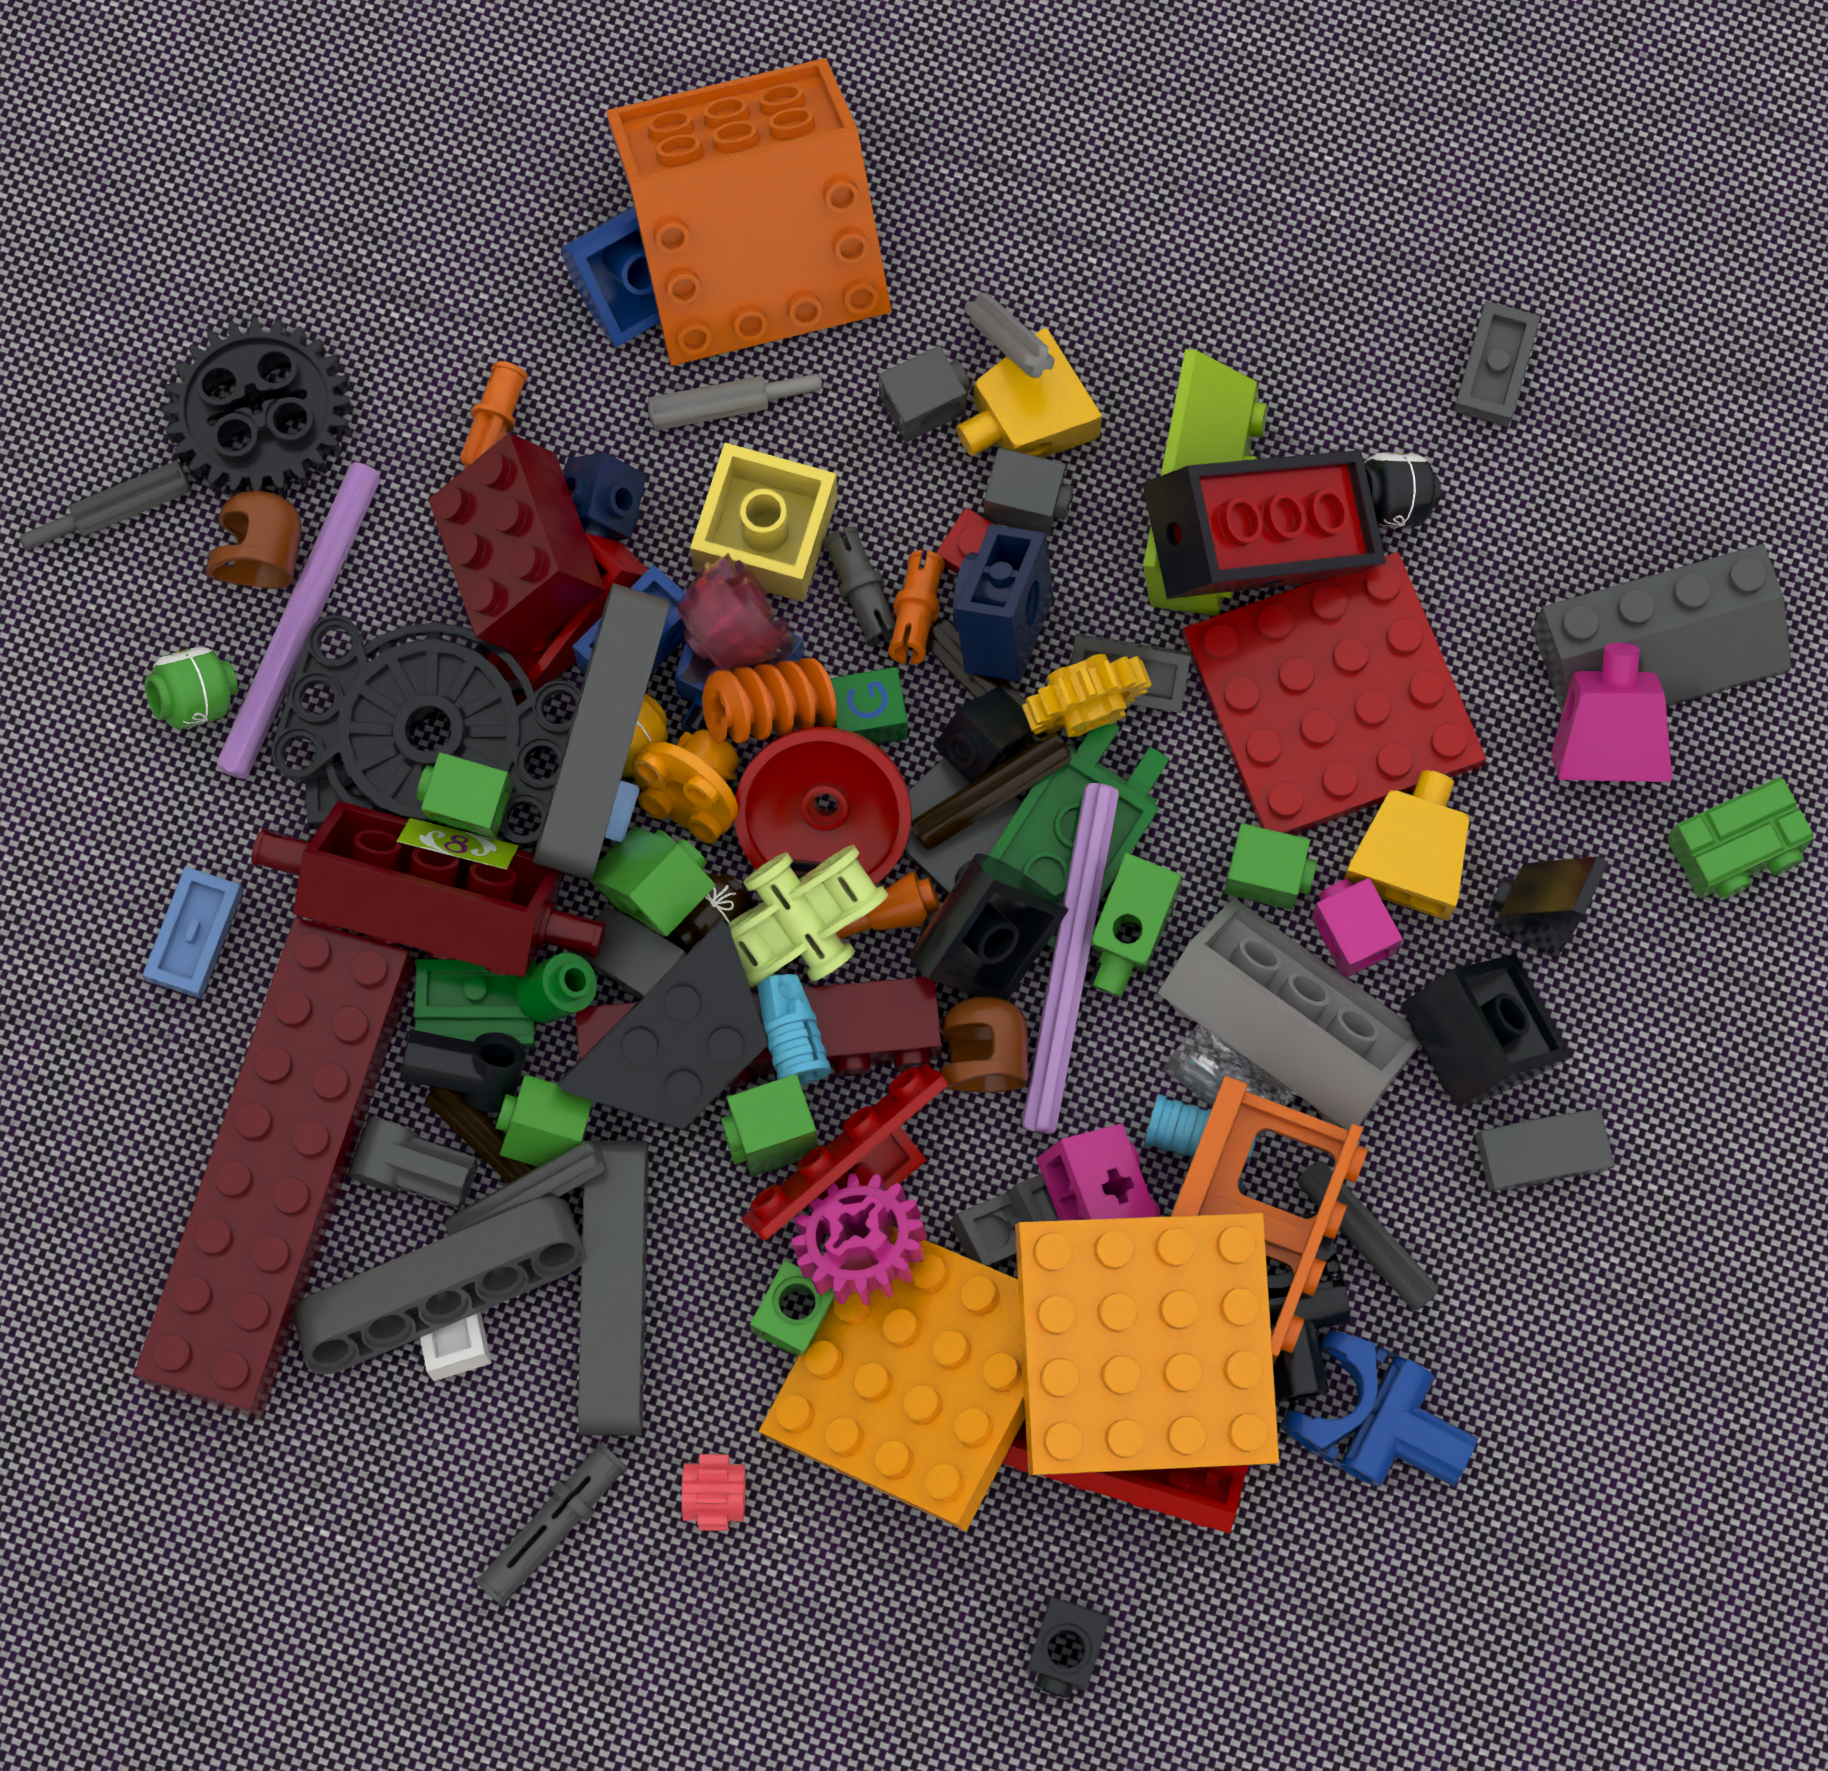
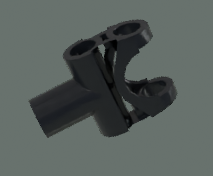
M1317 1213L1306 1214L1302 1218L1310 1219L1316 1216ZM1326 1236L1322 1237L1315 1258L1326 1262L1324 1267L1326 1276L1337 1274L1338 1279L1319 1282L1314 1296L1301 1293L1294 1315L1305 1320L1292 1354L1280 1349L1276 1362L1273 1365L1275 1401L1277 1403L1310 1399L1329 1392L1317 1329L1350 1323L1349 1301L1336 1254L1337 1251L1333 1239ZM1292 1271L1282 1275L1267 1274L1271 1330L1276 1326L1293 1280Z

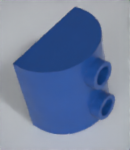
M634 206L561 247L563 261L580 297L597 325L615 347L622 345L660 323Z

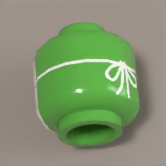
M203 646L160 657L153 665L152 674L147 675L145 678V692L153 715L158 720L165 719L170 726L179 730L223 718L229 711L230 696L235 695L238 689L236 675L231 664L228 661L221 662L211 649Z

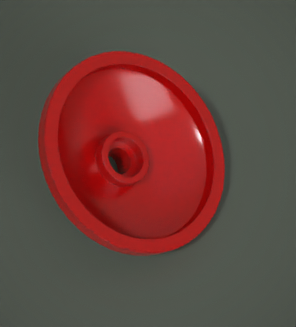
M807 727L788 732L764 746L750 761L741 777L735 795L738 804V816L734 821L736 834L744 854L756 870L785 852L789 854L791 859L824 862L838 851L854 844L859 851L858 862L874 885H876L897 864L906 847L912 821L911 800L907 785L898 767L876 744L861 735L840 728ZM822 794L831 795L835 798L837 806L831 810L822 809L817 804L816 798Z

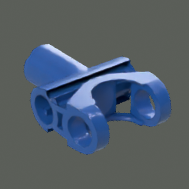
M1328 1331L1320 1347L1325 1353L1342 1362L1340 1367L1353 1378L1358 1394L1355 1410L1341 1419L1331 1420L1318 1416L1314 1420L1299 1412L1287 1410L1280 1424L1281 1428L1292 1439L1314 1455L1321 1457L1328 1463L1344 1470L1348 1475L1367 1484L1381 1487L1397 1457L1454 1487L1463 1473L1479 1438L1420 1408L1435 1379L1434 1375L1412 1360L1405 1359L1385 1348L1376 1346L1375 1343L1346 1333ZM1388 1357L1392 1361L1378 1387L1376 1364L1381 1366L1385 1358ZM1356 1431L1341 1463L1335 1460L1340 1449L1333 1445Z

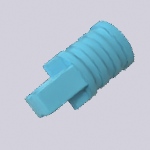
M793 974L773 975L757 984L763 1028L768 1039L769 1052L773 1057L772 1063L777 1071V1080L797 1074L800 1085L803 1086L829 1075L832 1070L829 1061L826 1059L827 1053L821 1041L820 1029L817 1028V1018L811 1009L798 976Z
M1158 1094L1143 1146L1149 1148L1155 1146L1166 1152L1172 1151L1177 1153V1155L1183 1157L1186 1155L1193 1158L1212 1109L1203 1110L1199 1106L1186 1105L1178 1100L1172 1101L1166 1099L1167 1096ZM1256 1136L1245 1163H1248L1251 1159L1257 1139Z

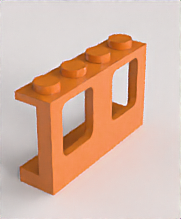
M1224 1076L1171 1216L1263 1213L1266 1258L1288 1266L1293 1273V1280L1276 1326L1271 1330L1274 1365L1280 1349L1291 1354L1294 1350L1305 1320L1294 1315L1302 1292L1314 1296L1326 1264L1325 1261L1315 1258L1323 1236L1335 1239L1347 1205L1336 1201L1344 1179L1356 1183L1368 1149L1357 1145L1363 1127L1351 1124L1350 1129L1346 1130L1246 1092L1248 1084ZM1271 1131L1326 1152L1334 1158L1335 1168L1319 1211L1313 1218L1305 1219L1240 1193L1238 1180L1254 1138L1259 1132Z

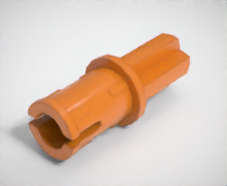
M498 361L492 365L491 375L480 404H475L470 412L474 421L460 456V461L464 464V468H467L502 439L506 432L514 429L516 423L512 415L523 385L528 378L527 373L519 366L503 361Z

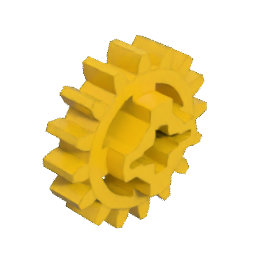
M1098 654L1071 666L1061 667L1047 676L1049 679L1048 686L1038 689L1039 694L1027 697L1025 699L1027 703L1023 704L1022 708L1031 731L1035 732L1036 735L1044 732L1050 734L1065 728L1068 737H1076L1098 727L1113 724L1125 717L1126 713L1124 710L1127 709L1126 705L1135 702L1134 698L1148 692L1147 689L1152 687L1145 666L1138 656L1131 659L1125 656L1109 663L1106 654Z

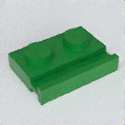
M416 959L415 1030L472 1042L485 1033H504L517 1039L525 1049H535L536 1021L521 1011L516 1000V989L520 976L497 975L486 970L484 966L458 959ZM533 960L530 967L537 964L536 960Z

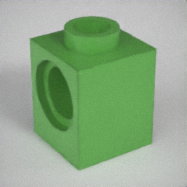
M439 752L435 766L427 765L421 775L417 789V800L423 801L421 809L429 820L497 839L514 782L506 771Z
M784 1260L750 1323L752 1334L796 1357L799 1355L804 1357L833 1306L836 1298L833 1287L820 1295L815 1290L811 1280L812 1277L804 1279L799 1266ZM796 1291L808 1293L816 1302L812 1313L800 1320L788 1318L781 1311V1304L784 1298Z

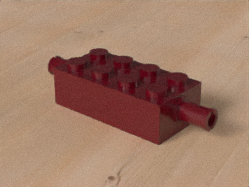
M337 801L310 842L274 833L265 828H262L256 837L251 857L252 865L264 866L299 876L293 914L312 919L315 924L322 927L345 928L367 934L373 940L380 943H400L425 950L431 956L438 959H458L484 966L489 972L503 976L516 975L525 977L539 949H544L547 944L590 955L591 958L597 959L603 945L607 922L556 910L563 872L533 864V853L517 849L506 870L397 842L408 819L342 801Z

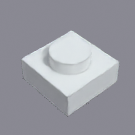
M481 1312L420 1337L426 1371L433 1381L491 1364Z

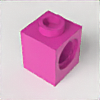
M1370 878L1354 885L1350 879H1344L1329 886L1318 895L1321 901L1316 903L1311 919L1336 966L1344 977L1348 978L1397 953L1403 938Z

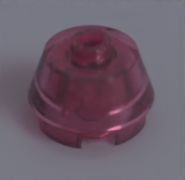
M729 553L713 565L705 562L677 604L679 615L687 627L683 631L686 640L702 659L709 657L721 670L732 672L737 667H750L776 659L777 650L792 639V633L785 618L780 617L773 622L771 617L774 616V611L765 597L769 593L748 567L740 560L734 563Z

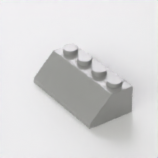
M1233 898L1189 942L1158 991V994L1169 1001L1180 1015L1198 1022L1220 1038V1041L1227 1049L1245 1056L1267 1072L1272 1081L1278 1086L1292 1090L1314 1106L1325 1120L1334 1125H1339L1346 1130L1350 1129L1351 1124L1360 1126L1421 1045V1042L1414 1036L1409 1022L1236 898Z

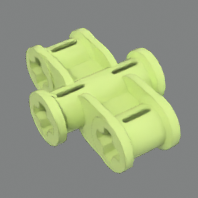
M854 844L838 851L800 879L797 878L790 868L793 860L785 852L759 867L744 880L743 883L749 891L756 890L763 900L758 906L729 922L732 937L750 987L759 984L799 955L802 956L809 966L806 974L811 981H817L830 974L854 955L856 951L850 943L843 944L836 932L868 914L888 896L883 886L876 887L858 862L859 851Z

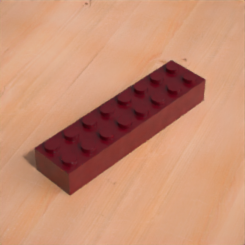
M294 917L134 1375L146 1385L262 1420L295 1324L292 1315L294 1308L304 1298L416 971V965L409 950L380 943L335 928L322 927L314 922Z

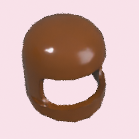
M246 491L231 497L221 508L218 520L219 524L226 531L234 535L238 545L215 547L209 552L206 566L207 577L229 584L267 589H279L289 586L293 583L301 540L302 525L299 512L289 501L270 492ZM235 561V563L232 566L224 565L228 562Z
M994 997L969 998L952 1006L946 1013L942 1027V1035L947 1039L950 1047V1064L939 1069V1072L948 1082L947 1087L943 1090L995 1093L1012 1091L1028 1085L1027 1023L1023 1012L1011 1002Z

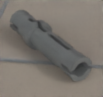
M601 1442L597 1444V1448L564 1484L558 1481L551 1490L555 1493L524 1529L515 1536L513 1541L486 1571L474 1580L502 1607L507 1604L508 1599L535 1569L545 1561L548 1555L581 1518L586 1522L594 1514L591 1507L618 1477L629 1469Z

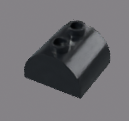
M977 853L972 860L959 868L954 878L955 886L941 907L930 913L924 920L922 935L910 951L909 957L927 979L977 997H994L1008 1001L1069 909L1047 889L1019 870L994 857Z

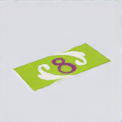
M413 818L408 820L397 840L400 843L506 870L519 845Z

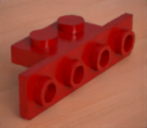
M925 1064L918 1068L907 1069L899 1074L889 1085L890 1092L873 1107L867 1106L859 1109L845 1121L843 1125L844 1131L827 1146L821 1145L806 1153L798 1162L797 1171L780 1186L772 1185L759 1193L750 1205L751 1210L741 1218V1221L762 1240H767L806 1206L808 1207V1204L818 1197L824 1200L828 1196L826 1189L833 1183L837 1185L839 1190L846 1188L849 1174L855 1173L861 1186H867L874 1174L881 1175L885 1191L896 1183L900 1184L927 1161L902 1129L901 1125L948 1085L947 1080L940 1072Z

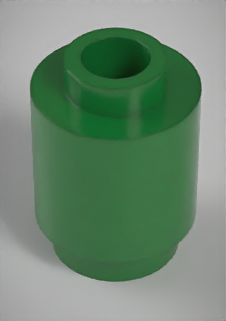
M573 953L558 954L530 967L525 977H520L516 989L518 1006L526 1016L541 1023L558 1021L585 1009L591 1004L597 990L596 976L590 964L581 956Z

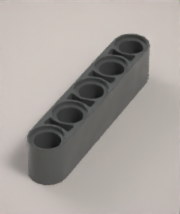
M612 583L536 845L533 864L591 880L600 855L670 605L669 599Z
M586 1140L599 1146L604 1154L603 1157L607 1167L603 1173L584 1183L582 1245L585 1257L582 1262L578 1391L579 1435L641 1436L644 1403L648 1142Z
M545 1196L532 1200L302 1299L295 1306L292 1315L306 1367L318 1374H333L343 1371L575 1271L582 1264L585 1253L569 1204L564 1199L556 1196Z

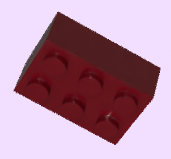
M509 432L428 499L476 638L524 655L605 591L556 453Z

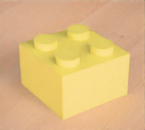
M724 443L690 546L694 572L805 602L823 545L822 542L826 536L838 498L836 473Z

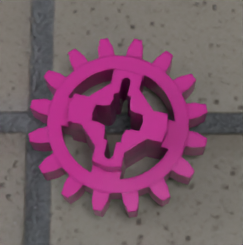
M849 1174L846 1188L839 1190L837 1185L833 1183L826 1189L828 1196L824 1200L817 1197L808 1204L812 1213L811 1216L797 1215L794 1222L800 1235L792 1238L791 1241L795 1254L799 1257L797 1263L804 1279L812 1277L811 1280L817 1293L822 1295L833 1287L837 1302L844 1304L851 1292H858L863 1305L870 1304L871 1291L880 1289L888 1298L893 1296L891 1281L896 1277L904 1282L910 1283L913 1276L907 1263L924 1261L925 1256L919 1242L927 1239V1233L923 1221L918 1220L921 1214L914 1199L906 1201L903 1187L899 1183L894 1184L885 1191L881 1175L874 1174L867 1186H861L856 1174ZM896 1222L898 1224V1237L893 1246L890 1244L889 1239L894 1234L892 1225ZM826 1232L830 1238L824 1244L826 1253L822 1256L821 1241Z

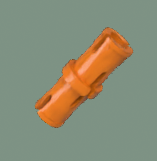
M922 550L914 551L909 555L903 590L899 591L895 596L893 608H895L894 613L897 619L888 653L891 658L902 664H906L909 647L913 648L912 665L919 664L925 659L930 625L938 619L940 602L937 598V592L945 562L939 554L928 550L924 568L920 567L923 555Z

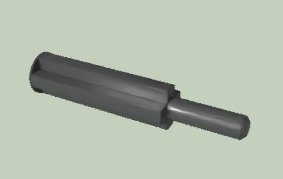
M175 460L68 505L71 514L21 534L20 542L25 550H31L76 530H79L82 537L191 492L188 477L181 464Z

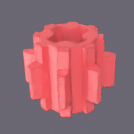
M700 1454L699 1463H684L682 1475L683 1521H697L699 1530L728 1531V1521H744L746 1498L745 1464H730L729 1454Z

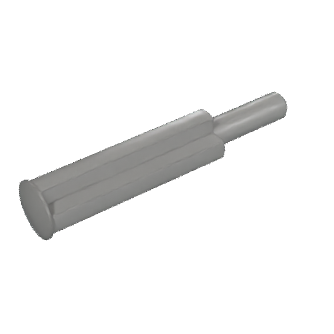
M812 374L764 384L763 376H757L648 397V412L654 430L658 431L768 409V400L820 391L822 381L820 375Z

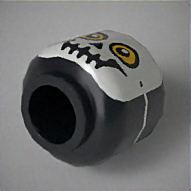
M1380 452L1371 455L1364 462L1378 528L1411 529L1421 526L1431 515L1432 509L1438 505L1441 497L1440 480L1434 475L1433 469L1426 458L1415 453Z

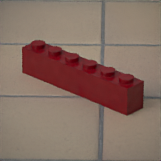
M926 977L803 988L811 1009L817 1018V1028L820 1029L821 1041L827 1053L826 1059L829 1061L831 1069L835 1070V1075H863L871 1071L870 1065L894 1063L895 1070L905 1071L913 1067L918 1068L922 1064L930 1067V1060L941 1059V1037L935 981ZM752 992L758 1013H760L762 1019L758 992ZM636 1003L592 1006L576 1012L579 1060ZM768 1046L727 1087L747 1085L751 1083V1076L775 1074V1080H777V1071L774 1069L773 1057L769 1052Z

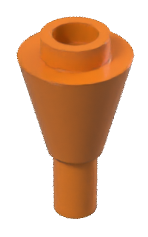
M915 870L911 871L885 889L888 896L880 905L860 919L846 925L837 931L836 934L840 939L869 929L876 931L922 927L926 917L940 908L931 879L928 877L919 880Z

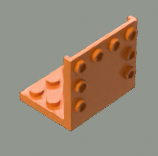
M826 58L606 110L610 131L631 191L671 366L892 312L858 129Z

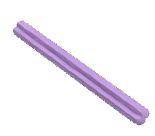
M354 462L347 470L218 757L217 766L221 771L230 776L245 779L253 767L299 664L308 634L320 617L379 485L380 476L378 471L370 466Z
M1088 783L1084 787L1063 904L1069 911L1058 926L1022 1118L1023 1128L1037 1133L1053 1134L1057 1129L1090 952V942L1093 936L1119 796L1118 789L1102 783Z

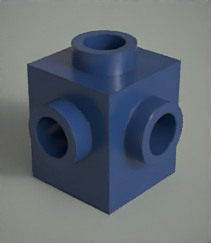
M606 452L568 458L564 477L584 532L616 541L631 539L633 529L639 519V505L647 474Z

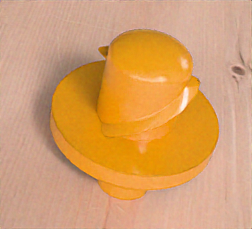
M698 730L693 734L685 732L680 737L677 745L659 741L645 744L632 761L633 775L642 791L638 796L639 804L652 817L660 820L668 817L677 824L689 829L702 842L713 844L722 834L729 830L738 816L736 798L726 783L727 780H738L734 772L739 765L736 750L726 739L718 745L712 739L708 730Z

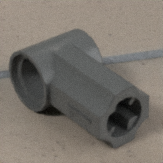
M369 1117L347 1175L377 1189L397 1193L401 1189L460 1209L468 1196L474 1180V1173L478 1162L476 1157L419 1139V1135L416 1132L391 1121Z

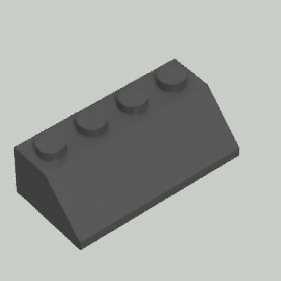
M1765 544L1542 606L1532 628L1561 712L1572 675L1577 671H1602L1604 646L1610 643H1628L1640 649L1638 672L1657 674L1665 694L1666 707L1784 674L1791 670L1784 596Z

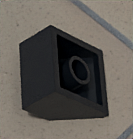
M1516 954L1452 969L1401 1003L1410 1019V1026L1414 1036L1424 1045L1438 1071V1079L1442 1088L1451 1096L1457 1109L1491 1099L1572 1058Z

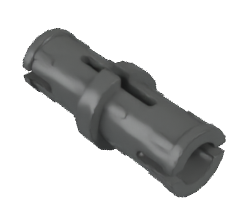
M853 526L843 528L844 538L841 539L840 533L837 530L824 538L822 543L828 551L842 584L839 586V592L843 602L851 603L864 633L866 644L868 646H876L880 644L878 636L881 634L885 642L892 639L896 621L881 589L885 583L879 570L872 569L858 537L857 528Z

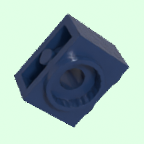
M990 524L979 552H969L964 558L955 585L953 623L955 630L959 633L965 673L1021 682L1054 598L1046 533Z

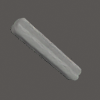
M979 293L975 301H967L964 312L971 317V324L1028 376L1039 378L1044 369H1052L1055 358L1048 353V346L991 295Z

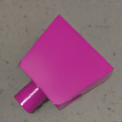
M1628 643L1607 644L1604 646L1602 671H1577L1572 675L1551 754L1559 780L1671 782L1672 769L1665 694L1657 674L1638 672L1640 649L1637 646Z

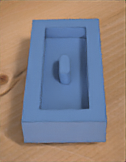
M185 866L142 976L147 982L202 999L244 892L242 886L238 883Z

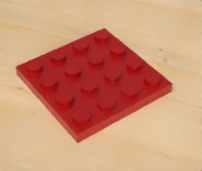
M1399 552L1384 556L1386 563L1355 574L1311 582L1182 629L1181 636L1188 652H1191L1192 663L1260 828L1293 835L1382 803L1390 790H1397L1406 794L1413 792L1422 771H1435L1451 778L1484 766L1487 760Z

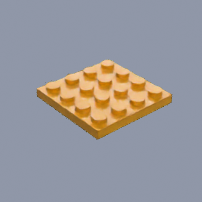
M1263 1213L1038 1221L1015 1224L1029 1476L1279 1463Z
M892 1226L894 1234L890 1237L889 1242L894 1246L898 1237V1228ZM923 1240L919 1243L925 1256L924 1261L907 1263L913 1279L910 1283L901 1281L897 1277L891 1281L894 1295L890 1298L886 1297L880 1289L871 1291V1300L868 1305H863L858 1292H851L844 1304L838 1303L835 1298L833 1306L813 1344L809 1347L804 1357L798 1356L758 1432L775 1443L966 1532L1025 1419L1018 1279L927 1240Z

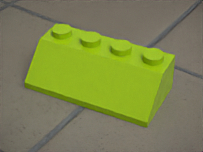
M1185 349L1161 476L1187 465L1257 459L1256 456H1250L1253 437H1263L1268 408L1266 403H1259L1257 381L1197 350ZM1150 527L1143 568L1151 607L1218 616L1220 614L1222 598H1232L1234 592L1167 599L1152 527Z

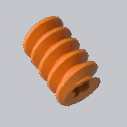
M801 658L796 663L793 661H780L774 666L772 664H758L753 669L750 667H737L732 672L716 670L708 676L703 689L702 706L706 726L712 739L718 745L724 742L727 730L735 743L741 744L749 739L750 731L755 739L766 740L771 734V729H773L777 736H781L791 732L793 726L798 730L814 727L815 722L820 727H833L836 720L834 688L823 665L814 658Z

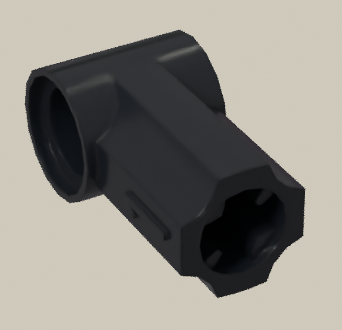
M410 1029L399 1080L461 1092L466 1102L475 1109L483 1112L497 1113L501 1110L506 1094L516 1096L526 1057L525 1048L517 1039L504 1033H485L472 1042Z

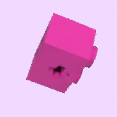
M1122 1123L1061 1139L1036 1158L1059 1221L1161 1217L1160 1209L1156 1201L1150 1197L1141 1174L1137 1149L1128 1140Z

